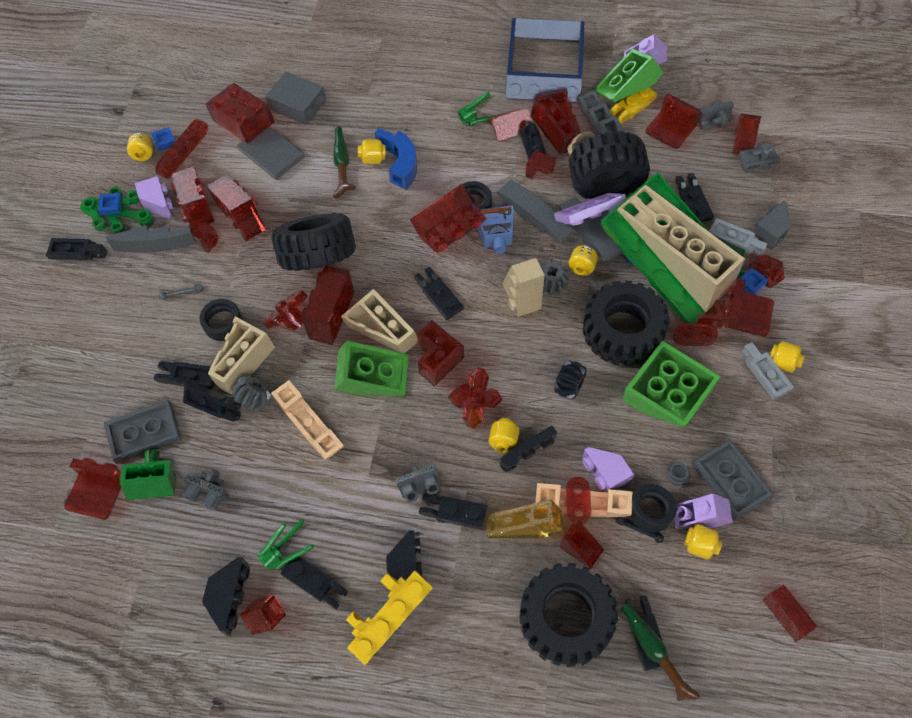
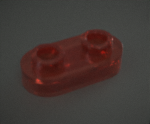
M681 323L676 326L673 332V340L680 346H710L714 344L718 336L717 328L710 323Z
M573 477L566 485L567 517L575 525H584L591 517L590 485L582 477ZM579 488L582 490V493L576 494L573 490ZM581 511L583 516L577 517L574 513Z

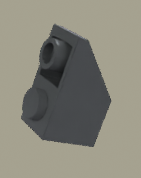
M785 201L778 206L774 205L766 217H760L754 224L756 227L754 236L759 238L758 240L767 243V247L771 250L785 239L791 227L788 205Z

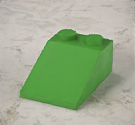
M631 49L593 90L597 94L616 102L651 87L664 72L652 56Z
M346 341L338 350L334 390L354 395L405 396L408 355Z

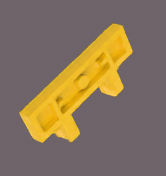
M416 570L407 580L400 577L397 581L389 573L385 574L380 582L391 591L388 594L390 599L373 618L368 617L364 620L355 611L347 617L346 621L355 628L352 631L355 639L347 646V649L364 665L369 662L433 589V586Z

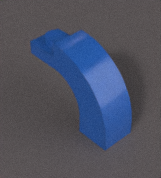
M378 128L374 133L375 139L381 140L382 144L385 145V150L397 157V160L389 169L390 182L407 190L417 174V158L414 144L401 131L393 135L389 131Z

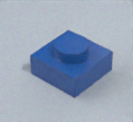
M169 127L151 133L158 151L177 145Z
M100 194L98 206L100 215L121 214L123 199L121 194Z
M751 268L738 280L737 285L754 297L767 285L769 280Z

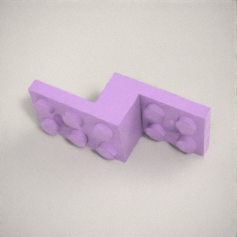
M616 193L601 195L554 213L555 220L564 224H571L572 226L583 223V219L588 217L590 219L598 218L601 221L626 199V195Z

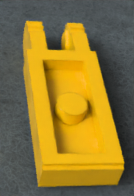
M647 88L625 97L610 109V113L613 117L622 111L623 113L618 117V121L623 124L657 98V93L651 88Z

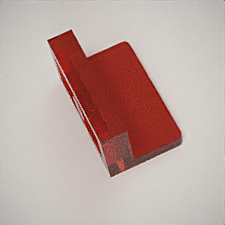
M521 108L489 117L488 120L489 124L494 126L496 139L500 141L520 135L519 130L524 129L525 123L531 121L529 108Z
M784 584L763 599V602L795 642L818 627Z

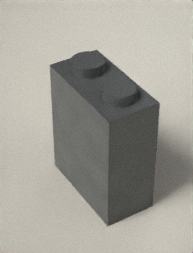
M288 72L283 74L265 96L269 110L305 125L315 117L316 112L326 102L323 86Z

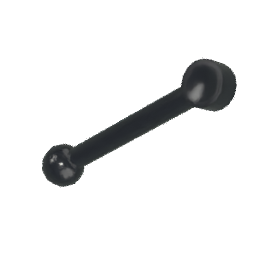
M617 517V524L625 525L652 537L657 543L664 541L662 534L644 531L636 525L627 522L624 518Z

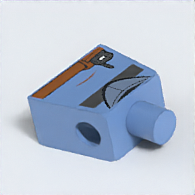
M513 206L475 210V225L483 246L486 248L494 247L496 254L504 253L506 245L512 244Z

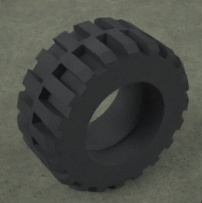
M619 130L617 132L606 131L604 134L598 133L592 138H586L583 143L580 142L573 149L568 162L573 188L577 194L590 200L607 193L625 194L628 196L629 193H634L638 187H641L650 175V165L642 139L631 132L625 133Z
M337 213L313 215L293 220L275 228L271 235L277 263L282 269L288 271L311 270L333 265L336 262L343 261L345 258H349L353 255L356 248L350 219L346 215Z
M625 280V283L614 281L612 285L605 284L601 287V291L596 290L592 294V298L587 303L583 321L585 341L588 346H592L591 351L595 355L600 354L602 360L606 362L611 360L614 365L619 366L620 363H625V366H632L633 362H636L638 365L644 363L645 359L648 360L661 341L665 339L670 320L667 305L663 304L664 300L659 294L655 295V290L650 287L648 289L645 288L642 283L634 284L632 281ZM615 313H628L637 317L643 323L645 329L635 334L621 333L613 329L606 321V318Z
M561 563L554 564L553 569L549 570L546 567L541 570L538 577L534 576L530 580L529 586L525 588L520 605L519 619L522 626V634L529 642L528 646L532 651L536 650L540 658L543 660L549 659L553 661L552 664L557 666L567 664V667H575L576 664L581 663L584 665L589 663L591 659H596L612 639L618 621V612L615 609L617 602L615 597H611L612 589L608 584L604 585L601 582L602 577L598 573L595 575L590 574V568L585 566L582 569H578L575 563H568L567 567H562ZM569 593L580 597L588 605L592 619L588 630L578 637H564L555 633L547 625L544 617V608L552 596Z

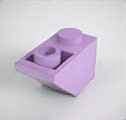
M655 34L643 39L640 43L624 52L625 57L631 49H635L652 56L658 65L667 61V46Z
M158 176L135 183L138 197L144 209L168 219L173 218L170 211L173 209L172 202L169 197L166 198V195L169 194L165 183L161 184Z
M591 447L584 449L583 465L588 471H592L595 476V483L600 490L608 493V489L619 490L631 483L634 474L621 455Z
M709 494L676 504L677 512L674 518L676 529L694 528L697 524L715 528L733 523L729 500L716 494Z

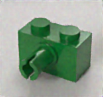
M147 450L144 453V463L122 465L120 486L126 500L174 495L176 475L171 461H158L160 453L156 450H151V457H149L150 451Z

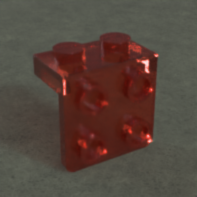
M667 94L663 99L660 113L649 124L645 133L674 149H679L697 127L701 110L677 97Z
M737 278L734 286L730 285L727 298L730 300L729 304L726 303L723 316H726L724 327L765 337L770 330L774 300L745 293L746 280Z
M73 458L69 467L78 476L64 508L69 512L102 520L108 519L121 490V472L116 465L105 462L102 465L97 464L96 461L90 458H83V460Z

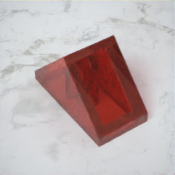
M578 519L574 520L562 537L560 548L590 569L604 551L602 546Z

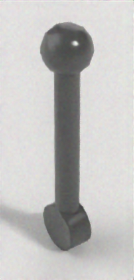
M195 284L194 287L168 293L160 292L159 298L164 300L169 296L192 291L200 293L203 287L201 284Z

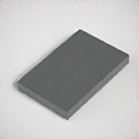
M267 124L261 126L237 145L239 151L275 180L304 158V154Z
M170 400L104 422L112 460L115 464L142 455L147 450H156L181 441Z
M731 439L692 462L693 467L711 491L729 500L731 516L734 521L774 496Z

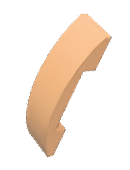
M290 380L271 393L296 428L325 460L344 447L336 435L325 426L305 402L303 396Z
M537 483L535 507L578 516L626 517L632 515V492L608 489V493L562 489L561 485Z

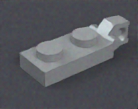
M718 218L715 219L709 231L714 236L736 247L745 249L747 254L752 253L762 257L768 245L758 240L759 238L754 236L755 233Z
M753 342L744 346L742 353L746 358L747 366L773 401L793 390L794 386L768 352L759 351Z

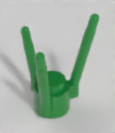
M489 92L484 93L472 103L457 111L463 124L469 123L470 126L480 122L495 120L502 116L499 114L475 119L477 116L475 107L491 96Z
M300 520L276 545H273L286 527V524L283 523L267 545L260 550L261 554L257 557L268 570H271L273 567L279 570L284 564L314 548V545L310 544L281 560L283 553L279 548L300 528L304 520Z

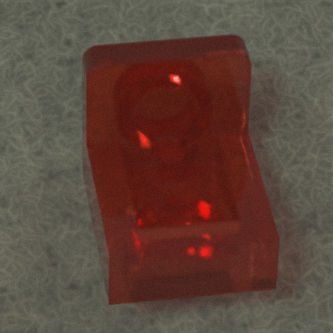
M193 219L189 227L194 237L201 239L200 243L204 251L209 253L217 245L219 239L215 228L205 221L200 222Z
M763 254L749 263V270L753 268L769 280L766 285L768 288L775 286L785 278L783 262Z

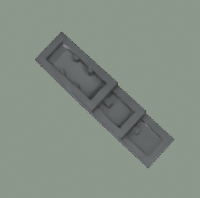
M595 90L578 96L577 102L597 134H604L606 131H624L617 117H612L606 103H601Z
M512 179L497 192L509 206H513V210L524 221L529 219L541 232L545 230L558 244L574 230L570 224L557 222L554 216L555 210Z
M575 197L560 204L559 209L562 211L582 202ZM588 217L583 219V223L572 226L582 236L583 243L593 248L604 261L623 253L622 249L604 231L598 218L590 219Z
M145 225L106 236L113 251L157 252L196 244L195 237L189 226L170 231L168 226L149 231Z

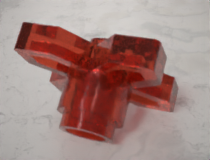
M303 290L298 291L296 294H290L285 300H281L274 307L276 310L262 324L267 329L283 323L288 329L291 328L295 331L306 320L303 317L304 314L297 307L308 295Z
M476 367L469 374L468 383L456 387L448 396L453 406L465 408L462 419L467 427L475 429L483 421V407L495 408L502 401L498 390L493 388L487 389L489 376L480 367Z

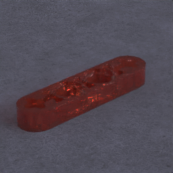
M195 119L158 161L155 169L156 174L167 179L170 178L205 137L208 131V124Z

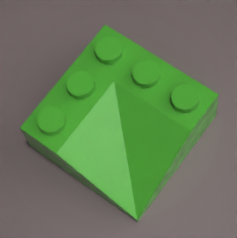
M661 341L626 387L622 401L641 413L685 428L713 392L721 376L666 342Z

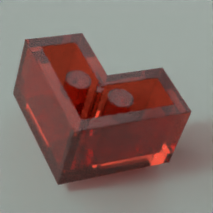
M433 320L417 333L418 347L426 352L417 361L418 372L435 387L464 359V345Z

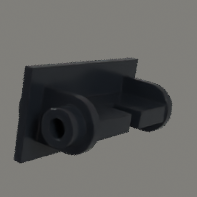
M527 121L524 129L519 130L528 160L547 158L548 156L536 124L532 121Z

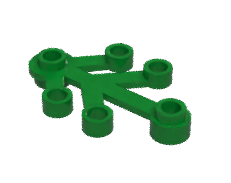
M114 186L110 188L109 194L118 192L123 196L119 187ZM136 190L129 191L127 197L122 199L121 214L107 215L111 223L110 228L114 234L125 231L123 224L118 221L116 216L137 220L140 226L146 225L150 227L154 224L155 219L152 213L146 209H142L139 212L122 209L140 201ZM89 197L84 199L80 204L81 211L91 216L93 220L92 225L96 231H103L107 224L99 216L98 206L100 198Z

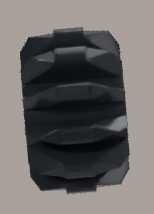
M566 361L558 372L554 384L555 393L564 398L574 399L585 381L584 379L587 375L586 367L576 361Z

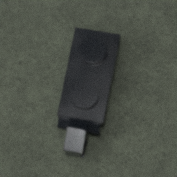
M52 238L46 256L48 259L93 260V257L105 258L107 250L103 247V244H96V242H91L90 239Z

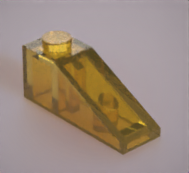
M552 499L486 515V535L489 539L545 538L564 533L563 511Z

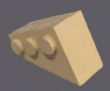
M536 258L512 265L502 283L509 297V307L511 310H515L517 317L541 309L545 275Z
M374 289L341 316L347 327L396 352L405 354L419 342L415 331Z
M236 316L233 319L234 325L231 332L227 333L224 338L226 342L222 351H218L208 372L217 387L230 395L233 394L237 380L246 375L251 376L275 348L266 332Z

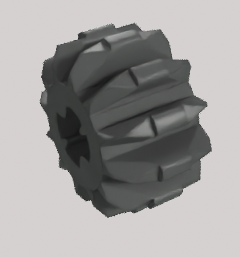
M552 259L548 263L544 260L542 265H540L545 275L543 293L550 291L549 293L552 296L554 291L560 294L562 289H566L570 280L567 266H562L561 261L554 263Z
M246 375L237 380L232 396L236 398L235 401L242 404V407L245 406L249 410L259 411L264 409L270 402L272 390L268 384L257 379L256 376Z

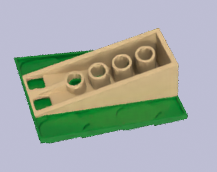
M659 172L653 175L601 220V226L604 228V231L623 250V254L648 279L650 285L666 300L668 306L690 329L737 286L738 280L745 274L741 269L745 258L711 234Z

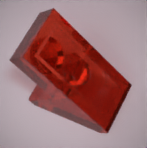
M741 113L734 134L736 136L732 150L733 154L754 149L761 116Z

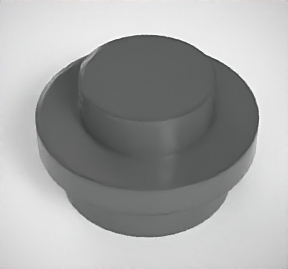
M675 462L668 466L666 477L674 485H684L690 478V471L685 464Z

